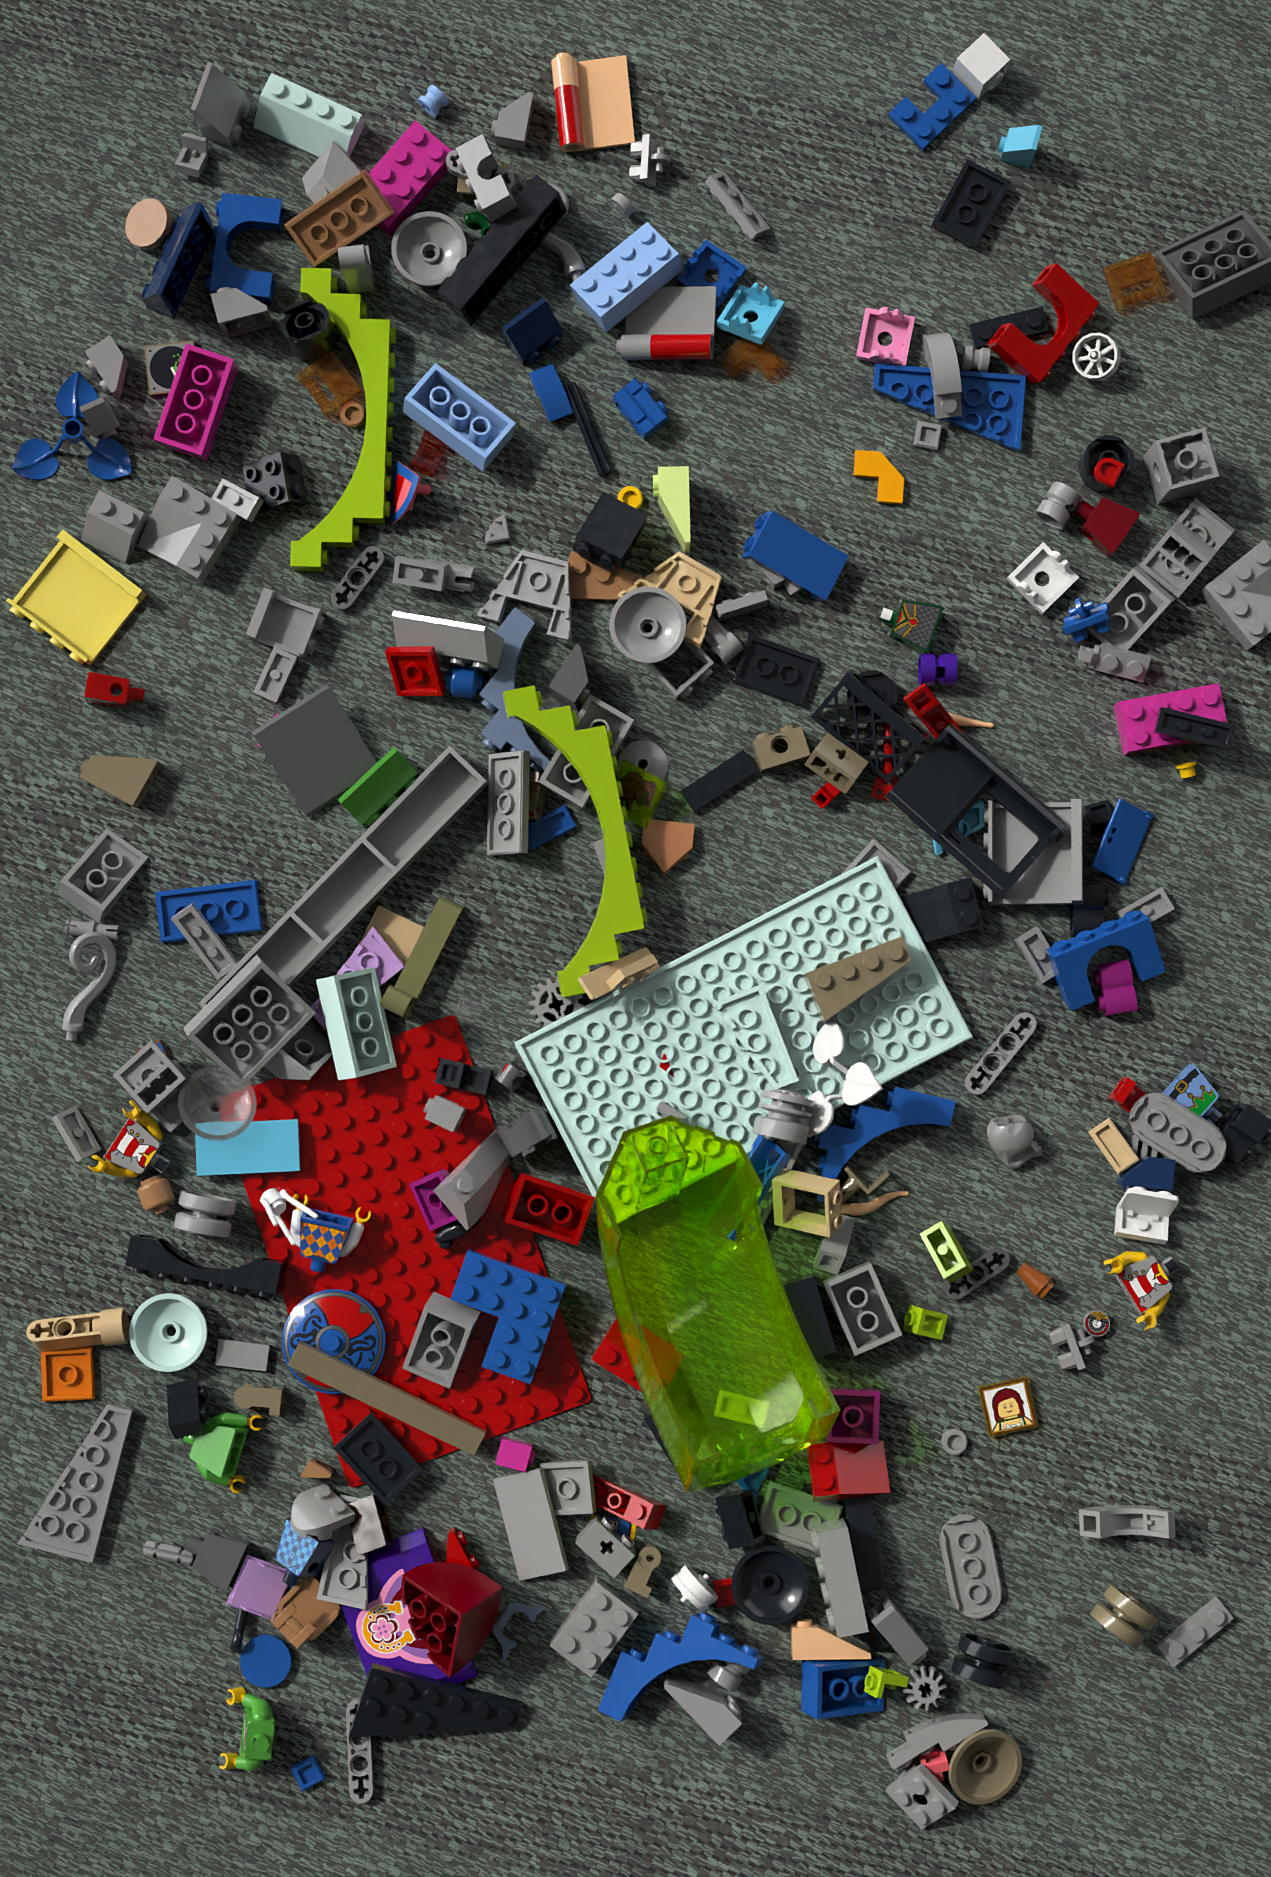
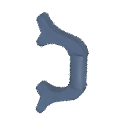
M512 1602L506 1606L494 1622L493 1633L502 1645L504 1659L508 1658L510 1649L515 1648L517 1643L503 1635V1627L516 1612H523L534 1623L536 1615L544 1610V1605L530 1607L519 1602Z

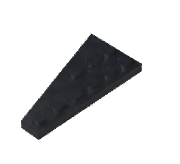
M372 1663L349 1730V1737L514 1729L522 1708V1701Z

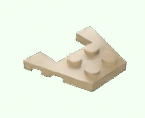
M679 551L654 568V572L645 578L641 577L635 581L634 585L626 591L622 590L619 592L617 600L629 591L640 587H655L670 593L680 603L683 611L693 616L686 625L684 640L700 649L720 587L721 575Z

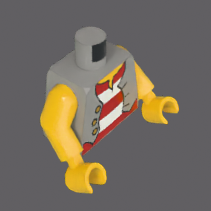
M130 1100L129 1103L134 1109L127 1112L122 1108L128 1120L103 1158L106 1161L98 1155L91 1156L93 1159L99 1160L96 1167L87 1165L93 1172L98 1173L102 1171L118 1178H135L139 1174H146L150 1166L160 1173H164L171 1161L159 1154L165 1143L162 1141L163 1134L156 1119L144 1110H139L136 1102Z
M1126 1251L1113 1259L1105 1260L1104 1265L1111 1264L1112 1270L1108 1272V1275H1115L1135 1311L1139 1314L1144 1313V1315L1136 1319V1322H1146L1144 1331L1154 1328L1157 1322L1156 1319L1162 1313L1170 1297L1169 1291L1173 1288L1167 1276L1179 1270L1173 1258L1170 1256L1158 1263L1154 1256L1147 1255L1145 1252Z

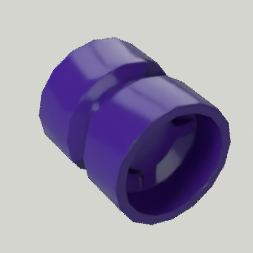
M919 654V686L923 683L927 687H933L936 683H939L941 687L956 686V654H941L939 658H936L935 654ZM938 667H942V674H938Z

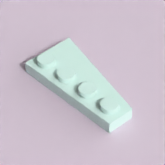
M761 984L713 1003L773 1090L799 1081Z

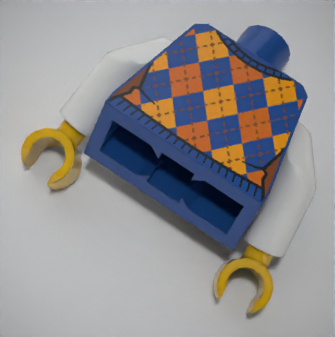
M295 1194V1195L293 1196V1198L296 1199L297 1201H298V1194ZM305 1195V1201L303 1205L308 1207L310 1204V1198L307 1195ZM296 1207V1210H293L290 1232L296 1246L300 1247L301 1256L312 1259L311 1270L324 1272L327 1262L335 1264L339 1257H346L358 1245L365 1228L363 1224L369 1221L371 1217L370 1211L366 1219H361L358 1216L361 1207L358 1208L355 1214L357 1221L353 1223L354 1218L309 1208L318 1214V1218L314 1219Z

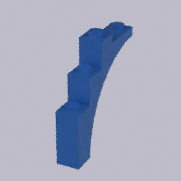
M893 1087V1091H888L886 1095L885 1106L889 1107L888 1111L858 1105L857 1109H852L849 1124H853L852 1129L830 1124L824 1132L814 1135L813 1141L818 1142L817 1148L826 1150L825 1155H820L817 1169L821 1170L820 1176L836 1179L842 1167L858 1149L871 1139L889 1130L915 1124L950 1126L956 1101ZM812 1193L816 1195V1201L825 1203L824 1195Z
M706 1612L691 1615L681 1640V1636L678 1633L666 1630V1632L656 1633L647 1657H645V1652L637 1648L621 1651L598 1711L619 1722L629 1719L637 1701L648 1687L664 1673L683 1663L694 1660L716 1659L735 1662L748 1668L756 1669L761 1666L764 1657L757 1654L758 1650L750 1645L744 1644L742 1647L734 1643L735 1638L728 1634L720 1633L718 1635L721 1624L715 1622L716 1618Z

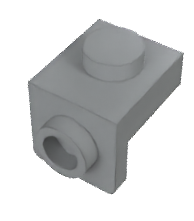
M184 133L182 137L183 148L175 162V172L199 178L209 156L208 139Z

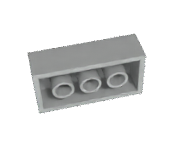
M844 1518L824 1521L820 1524L814 1523V1531L810 1532L814 1552H819V1557L815 1558L820 1579L824 1578L825 1583H820L825 1605L829 1604L830 1608L825 1609L830 1631L835 1630L838 1638L869 1632L848 1527Z

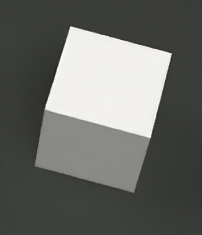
M983 33L957 58L953 74L979 99L1002 80L1010 59Z

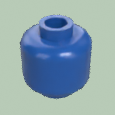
M454 665L451 671H447L446 690L450 691L451 696L454 698L472 699L476 696L477 690H482L483 675H478L477 669L473 668V666L465 665V667Z

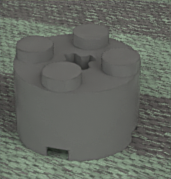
M541 1105L497 1130L510 1156L515 1161L557 1138L556 1130Z

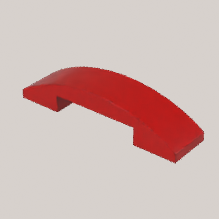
M925 683L903 698L935 739L938 738L950 723L963 733Z

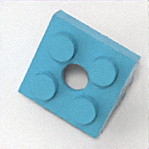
M756 282L751 288L739 285L718 318L717 328L762 345L783 312L785 302L772 297V293L767 286L761 291L759 284ZM750 312H755L758 315V319L754 322H749L748 319L743 317Z

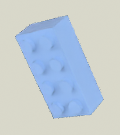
M647 222L571 283L570 287L576 301L607 332L683 270L679 253Z
M436 363L404 398L403 413L481 471L487 468L513 437L516 425L513 420Z

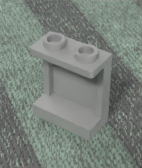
M263 588L246 635L251 640L273 648H279L306 660L307 655H312L314 652L316 640L313 639L316 632L322 630L325 617H323V611L318 607L312 608L277 595L270 589Z

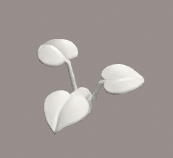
M833 1020L826 1022L818 1032L813 1044V1054L819 1063L826 1064L830 1061L832 1065L847 1074L846 1080L843 1084L842 1094L825 1097L823 1092L817 1091L808 1098L815 1101L814 1108L803 1107V1112L812 1114V1118H802L803 1125L809 1128L808 1137L824 1132L831 1124L834 1109L830 1101L843 1099L847 1105L856 1106L870 1100L883 1089L867 1064L858 1062L848 1070L836 1061L835 1057L843 1053L845 1041L841 1028Z

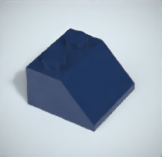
M543 297L502 327L505 343L522 365L527 362L529 364L534 363L541 357L540 352L547 347L552 349L557 346L563 336L560 324Z

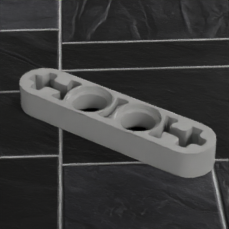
M1026 1012L1017 1014L969 1072L964 1080L965 1089L969 1093L978 1095L985 1092L1031 1036L1037 1024L1032 1014ZM1020 1018L1023 1020L1029 1018L1028 1024L1030 1029L1025 1028L1019 1033V1035L1023 1036L1022 1040L1016 1034L1009 1031L1011 1028L1016 1031L1021 1024L1018 1022ZM1006 1036L1012 1037L1015 1041V1047L1011 1051H1006L1001 1046V1041ZM989 1056H994L999 1060V1067L994 1071L988 1070L985 1066V1061ZM981 1067L985 1073L991 1075V1078L988 1080L984 1076L980 1081L982 1088H975L973 1090L970 1079L972 1077L977 1079L981 1075V1072L977 1071Z
M358 1697L351 1700L346 1709L349 1793L353 1801L365 1803L370 1800L374 1790L372 1736L367 1737V1740L361 1744L356 1743L352 1737H349L351 1722L355 1715V1712L351 1710L359 1703L360 1698ZM362 1756L366 1758L368 1762L367 1768L364 1770L355 1768L353 1761L356 1757ZM369 1775V1778L364 1777L363 1786L368 1788L369 1791H366L364 1796H360V1793L355 1791L359 1786V1777Z

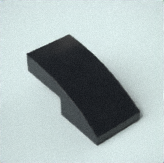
M441 1058L435 1083L489 1095L494 1070Z

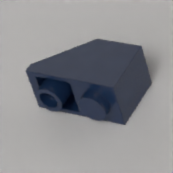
M1144 1156L1118 1177L1116 1184L1124 1185L1123 1190L1125 1191L1133 1187L1149 1188V1191L1152 1192L1173 1191L1176 1160Z

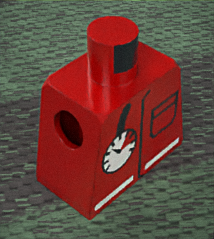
M88 672L84 698L86 703L127 709L128 702L143 704L145 689L130 687V679ZM116 688L122 690L119 696H114L111 692Z

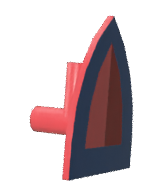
M397 460L391 478V492H389L391 524L400 520L408 510L412 511L417 493L429 495L431 492L430 485L420 484L421 477Z

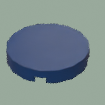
M261 1634L246 1643L240 1655L242 1674L248 1682L257 1687L269 1688L278 1685L286 1678L292 1666V1654L289 1647L282 1638L274 1634Z

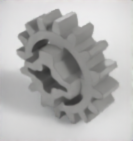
M558 977L555 983H552L547 978L546 986L539 983L537 985L540 991H532L531 993L536 999L535 1001H529V1005L535 1006V1009L530 1014L538 1015L535 1023L539 1024L543 1021V1028L553 1023L547 1020L543 1014L551 1013L559 1020L565 1017V1011L568 1006L574 1004L572 1013L584 1007L583 1004L578 1003V1000L583 998L582 994L561 997L557 993L556 988H559ZM547 991L549 997L545 1004L540 1005V999ZM553 993L558 1001L564 1002V1005L560 1006L561 1016H559L554 1008L550 1009V1005L553 1004Z

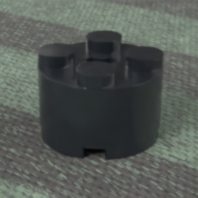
M303 300L287 308L283 320H280V329L289 350L301 362H309L312 359L320 358L336 349L337 333L329 312L323 304L319 303L318 305L312 303L311 300Z
M1114 435L1100 436L1088 445L1079 460L1078 469L1084 485L1097 492L1116 490L1125 482L1133 470L1135 462L1134 453L1120 437ZM1103 458H1113L1125 464L1113 489L1099 483L1094 477V468Z

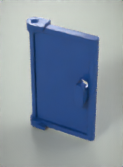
M1118 799L1108 826L1102 835L1101 843L1091 867L1113 878L1112 880L1120 885H1126L1128 881L1126 879L1150 821L1153 820L1155 815L1148 811H1142L1122 799Z

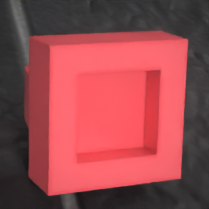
M935 1748L926 1755H921L920 1753L918 1755L920 1764H923L939 1782L944 1781L942 1772L949 1770V1764L942 1748Z

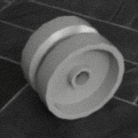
M181 1191L178 1204L183 1208L193 1210V1212L182 1211L176 1213L175 1228L203 1236L230 1237L232 1223L217 1216H231L235 1214L236 1200L194 1191Z

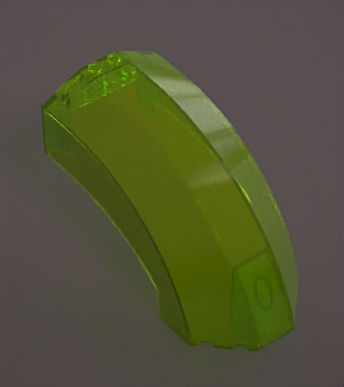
M670 1115L622 1133L619 1144L596 1193V1212L605 1273L622 1338L649 1412L687 1493L731 1483L780 1463L827 1437L841 1410L802 1334L780 1280L757 1204L763 1185L741 1142L731 1138L730 1141L716 1136L713 1131L698 1125L693 1127L680 1122V1118ZM736 1229L735 1241H733L728 1236Z

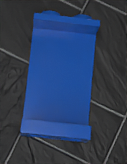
M774 511L761 514L755 522L754 527L756 530L753 536H750L743 546L745 552L742 558L745 560L754 559L810 592L811 599L817 602L826 601L849 556Z

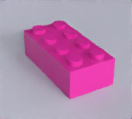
M416 120L369 172L395 211L393 215L377 225L390 237L448 172L446 157L452 150Z
M187 343L185 344L154 436V440L160 446L204 461L208 460L239 368L236 361L232 358Z
M1219 683L1120 701L1114 705L1123 756L1192 743L1153 733L1160 707L1227 723Z

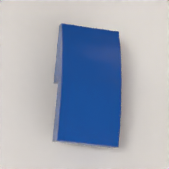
M552 364L528 373L536 396L540 398L548 422L573 413L563 385Z

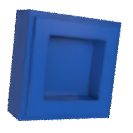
M314 1754L290 1767L302 1791L326 1779Z

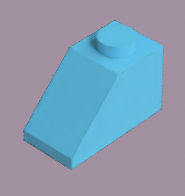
M1033 125L1009 128L1007 136H1002L999 143L998 152H1002L1000 161L1029 168L1036 152L1043 126Z

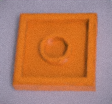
M94 1347L41 1351L42 1402L95 1399Z

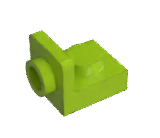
M909 1305L908 1312L904 1317V1330L942 1340L948 1315Z
M870 1665L865 1678L864 1691L875 1698L881 1699L884 1687L896 1690V1686L907 1687L909 1677L897 1670Z

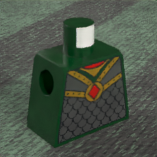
M902 600L898 611L883 607L879 621L893 626L889 635L891 639L918 654H927L943 607Z

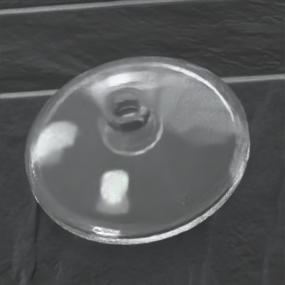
M209 1066L194 1072L184 1082L178 1097V1109L184 1124L196 1135L213 1141L228 1140L240 1135L251 1124L256 1112V1095L250 1082L248 1081L242 1087L220 1066ZM217 1106L219 1107L220 1111L213 1112L211 1110V1107Z

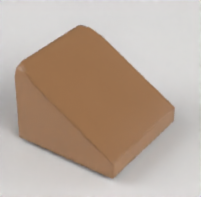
M314 1457L309 1461L300 1477L330 1478L334 1473V1469Z

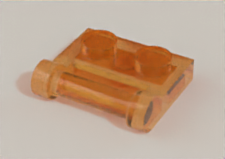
M1151 251L1106 266L1102 270L1116 312L1124 310L1125 306L1154 296L1156 298L1165 296V288ZM1151 280L1152 287L1122 297L1120 290Z
M334 352L320 357L296 376L298 382L304 384L321 407V413L325 418L330 417L339 408L362 393ZM316 373L335 397L330 403L312 380V376Z

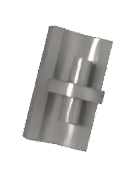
M644 134L641 141L631 143V156L634 159H641V165H632L629 169V177L633 182L645 183L647 187H656V173H663V167L670 165V156L664 154V147H658V143L651 140L650 134Z
M1067 1321L1060 1323V1327L1049 1332L1048 1335L1053 1347L1067 1343L1069 1352L1057 1356L1061 1369L1066 1370L1076 1367L1078 1370L1086 1367L1078 1347L1082 1348L1084 1355L1090 1354L1089 1344L1094 1342L1095 1339L1093 1335L1085 1336L1083 1328L1075 1330L1078 1337L1075 1340L1070 1324Z

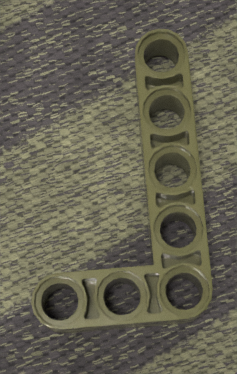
M443 897L439 898L394 987L390 985L387 988L380 1002L381 1007L405 1019L410 1018L411 1010L414 1005L416 1006L423 992L422 988L425 982H428L435 968L433 966L436 960H439L446 946L445 942L451 936L457 924L456 920L459 914L462 915L464 907Z

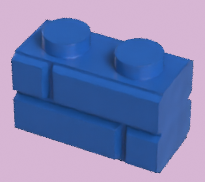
M635 378L614 394L613 403L641 438L646 440L668 422V416L666 415L668 410L661 401L656 403L650 396L653 392L644 381L640 383Z

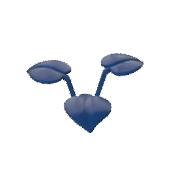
M76 372L66 379L56 395V408L59 414L64 417H72L63 423V435L60 436L58 443L51 450L49 444L42 439L33 438L24 442L18 449L12 465V470L16 474L31 480H43L52 476L59 467L58 460L53 455L58 452L65 440L73 444L82 441L92 451L87 458V466L95 477L102 480H112L131 473V462L128 453L118 441L112 438H101L98 440L95 448L87 440V437L84 436L83 426L78 420V416L81 418L85 417L79 407L98 399L95 389L80 372Z

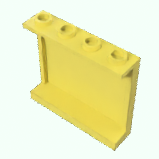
M62 529L57 536L60 540L13 601L9 598L6 601L12 605L10 611L21 619L24 616L32 621L30 626L41 635L44 631L52 636L49 640L61 650L65 646L72 651L69 655L80 665L85 661L91 666L145 598L146 594Z

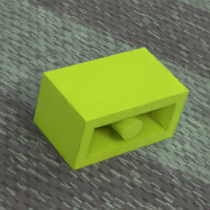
M941 1221L920 1233L945 1280L952 1283L974 1270L948 1224Z

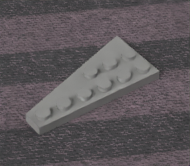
M111 1403L106 1405L91 1428L90 1433L75 1453L70 1464L60 1476L41 1509L35 1515L30 1526L17 1544L90 1563L95 1561L134 1409Z

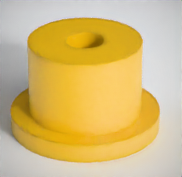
M1188 762L1176 766V769H1179L1181 778L1196 775L1194 767L1196 762Z

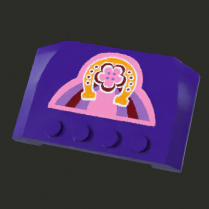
M424 1527L394 1538L396 1546L388 1550L377 1549L369 1552L368 1610L341 1605L366 1675L368 1676L371 1664L375 1663L453 1684H458L478 1676L479 1673L473 1658L451 1678L443 1673L426 1655L429 1653V1650L421 1639L416 1640L408 1623L411 1617L408 1606L403 1605L402 1575L416 1566L435 1562Z

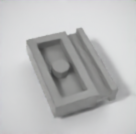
M765 590L750 592L741 598L720 602L719 605H716L715 609L717 620L722 621L766 607L768 599Z

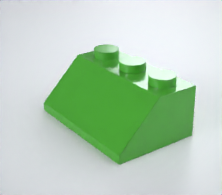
M393 747L347 790L338 801L363 827L367 824L371 827L381 816L379 813L384 808H389L399 798L398 795L415 782L419 774Z

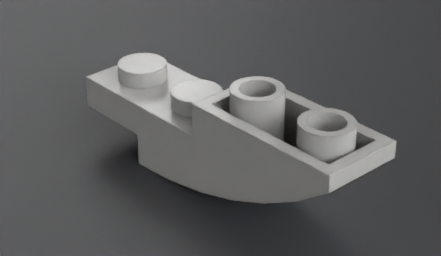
M973 1713L951 1714L933 1718L903 1731L907 1742L887 1753L886 1757L893 1770L897 1767L902 1769L911 1764L912 1758L920 1753L921 1755L930 1753L937 1743H939L943 1751L957 1749L962 1740L976 1732L985 1730L984 1727L988 1723L983 1714Z

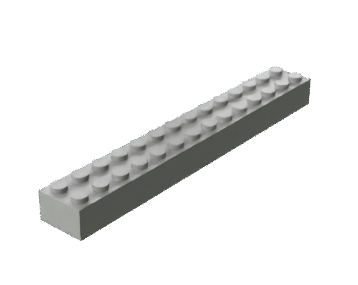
M449 746L198 1004L204 1008L256 955L284 982L292 987L488 785L487 781Z

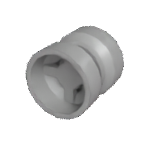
M965 345L962 356L964 362L961 364V370L970 371L973 369L978 372H987L990 348L982 347L981 349H975L973 346Z

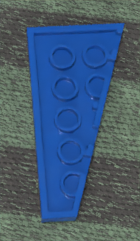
M875 363L874 392L935 417L933 385L929 368ZM959 370L962 392H960L962 416L940 419L1019 452L1021 448L1026 376Z

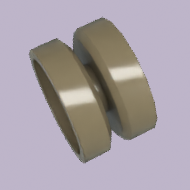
M1110 1584L1103 1593V1596L1114 1609L1112 1610L1102 1603H1096L1089 1614L1121 1640L1138 1650L1145 1637L1142 1632L1134 1627V1624L1136 1623L1145 1630H1152L1159 1619L1149 1612L1146 1606L1136 1598Z

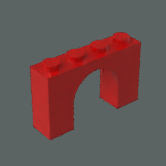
M1057 263L1046 266L1032 284V287L1055 309L1058 324L1054 337L1046 345H1039L1031 341L1013 323L1001 325L987 344L990 349L1019 375L1026 376V381L1030 384L1042 383L1048 378L1051 373L1049 369L1054 363L1059 362L1066 354L1065 348L1081 334L1080 328L1095 316L1096 312L1094 310L1099 305V302Z

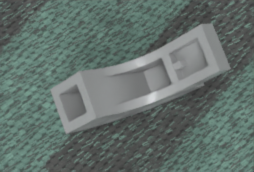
M948 332L923 335L924 358L929 366L932 378L935 417L940 419L962 416L961 378L952 337Z
M1147 1505L1095 1506L1079 1509L1080 1536L1105 1538L1116 1535H1146L1168 1539L1175 1537V1513L1173 1510L1160 1509L1158 1506Z

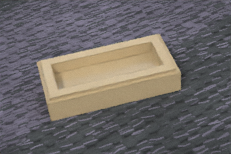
M1110 1118L1088 1132L1118 1175L1139 1161Z

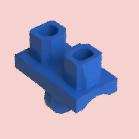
M1081 597L1075 599L1076 607L1068 609L1070 616L1064 617L1065 626L1062 628L1065 635L1070 633L1075 642L1082 641L1088 637L1086 627L1094 625L1097 633L1109 631L1110 620L1107 602L1095 606L1093 601L1084 603Z

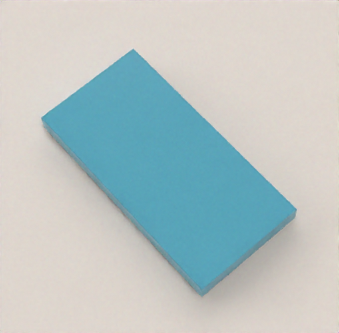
M299 1119L195 1124L197 1176L301 1171Z

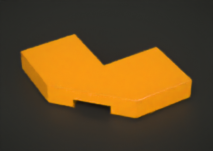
M855 450L853 477L878 478L877 503L902 505L904 477L881 452Z

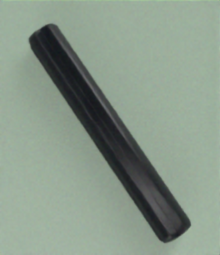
M570 382L564 386L565 393L600 477L606 476L611 473L610 464L576 382Z

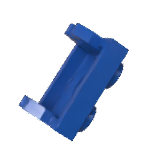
M705 239L700 248L695 249L692 258L688 259L685 269L677 279V283L683 287L716 286V310L718 311L746 272L747 267ZM713 269L718 272L719 279L715 283H709L705 280L704 274L707 270Z

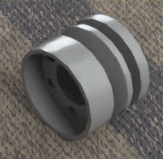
M780 1089L762 1090L761 1097L772 1100L771 1104L759 1103L758 1107L769 1111L768 1117H756L753 1134L806 1145L809 1128L799 1124V1118H812L811 1113L803 1112L801 1109L802 1106L814 1108L815 1101L809 1100L802 1096V1094Z

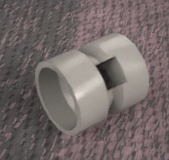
M1054 482L1046 494L1048 499L1042 500L1035 515L1051 527L1062 530L1071 517L1069 512L1075 510L1082 498L1077 491L1068 485Z
M715 1660L707 1673L719 1685L731 1692H735L743 1681L741 1675L748 1674L751 1668L735 1662Z

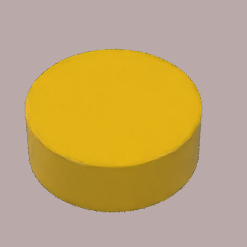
M627 486L619 492L618 500L639 509L643 502V496L638 488Z

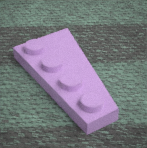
M373 926L347 962L338 971L337 975L375 967L380 987L402 970L405 965ZM319 996L311 1008L316 1012L314 1015L316 1020L326 1030L327 1027Z

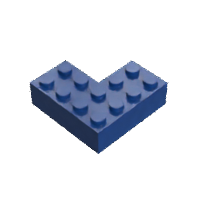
M469 1249L450 1300L499 1317L481 1367L531 1384L566 1283Z

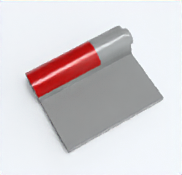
M661 287L626 316L625 334H622L621 339H618L616 344L617 354L621 355L622 360H712L714 355L717 287Z

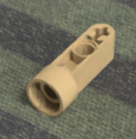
M126 1308L102 1310L100 1313L33 1321L28 1326L26 1334L34 1347L43 1352L102 1344L104 1346L128 1344L130 1340L129 1317ZM72 1329L68 1335L62 1336L65 1331Z

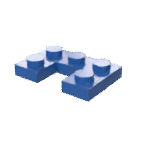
M942 63L923 80V83L939 98L924 114L907 97L888 113V117L922 151L976 100V96Z

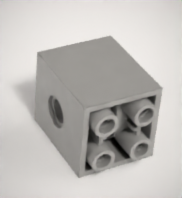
M1205 427L1157 440L1143 456L1157 504L1205 492L1219 477L1215 453L1209 443Z

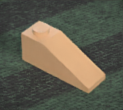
M797 1619L796 1623H791L792 1660L871 1659L869 1648L846 1637L838 1638L836 1632L830 1631V1629L817 1623H812L811 1619Z

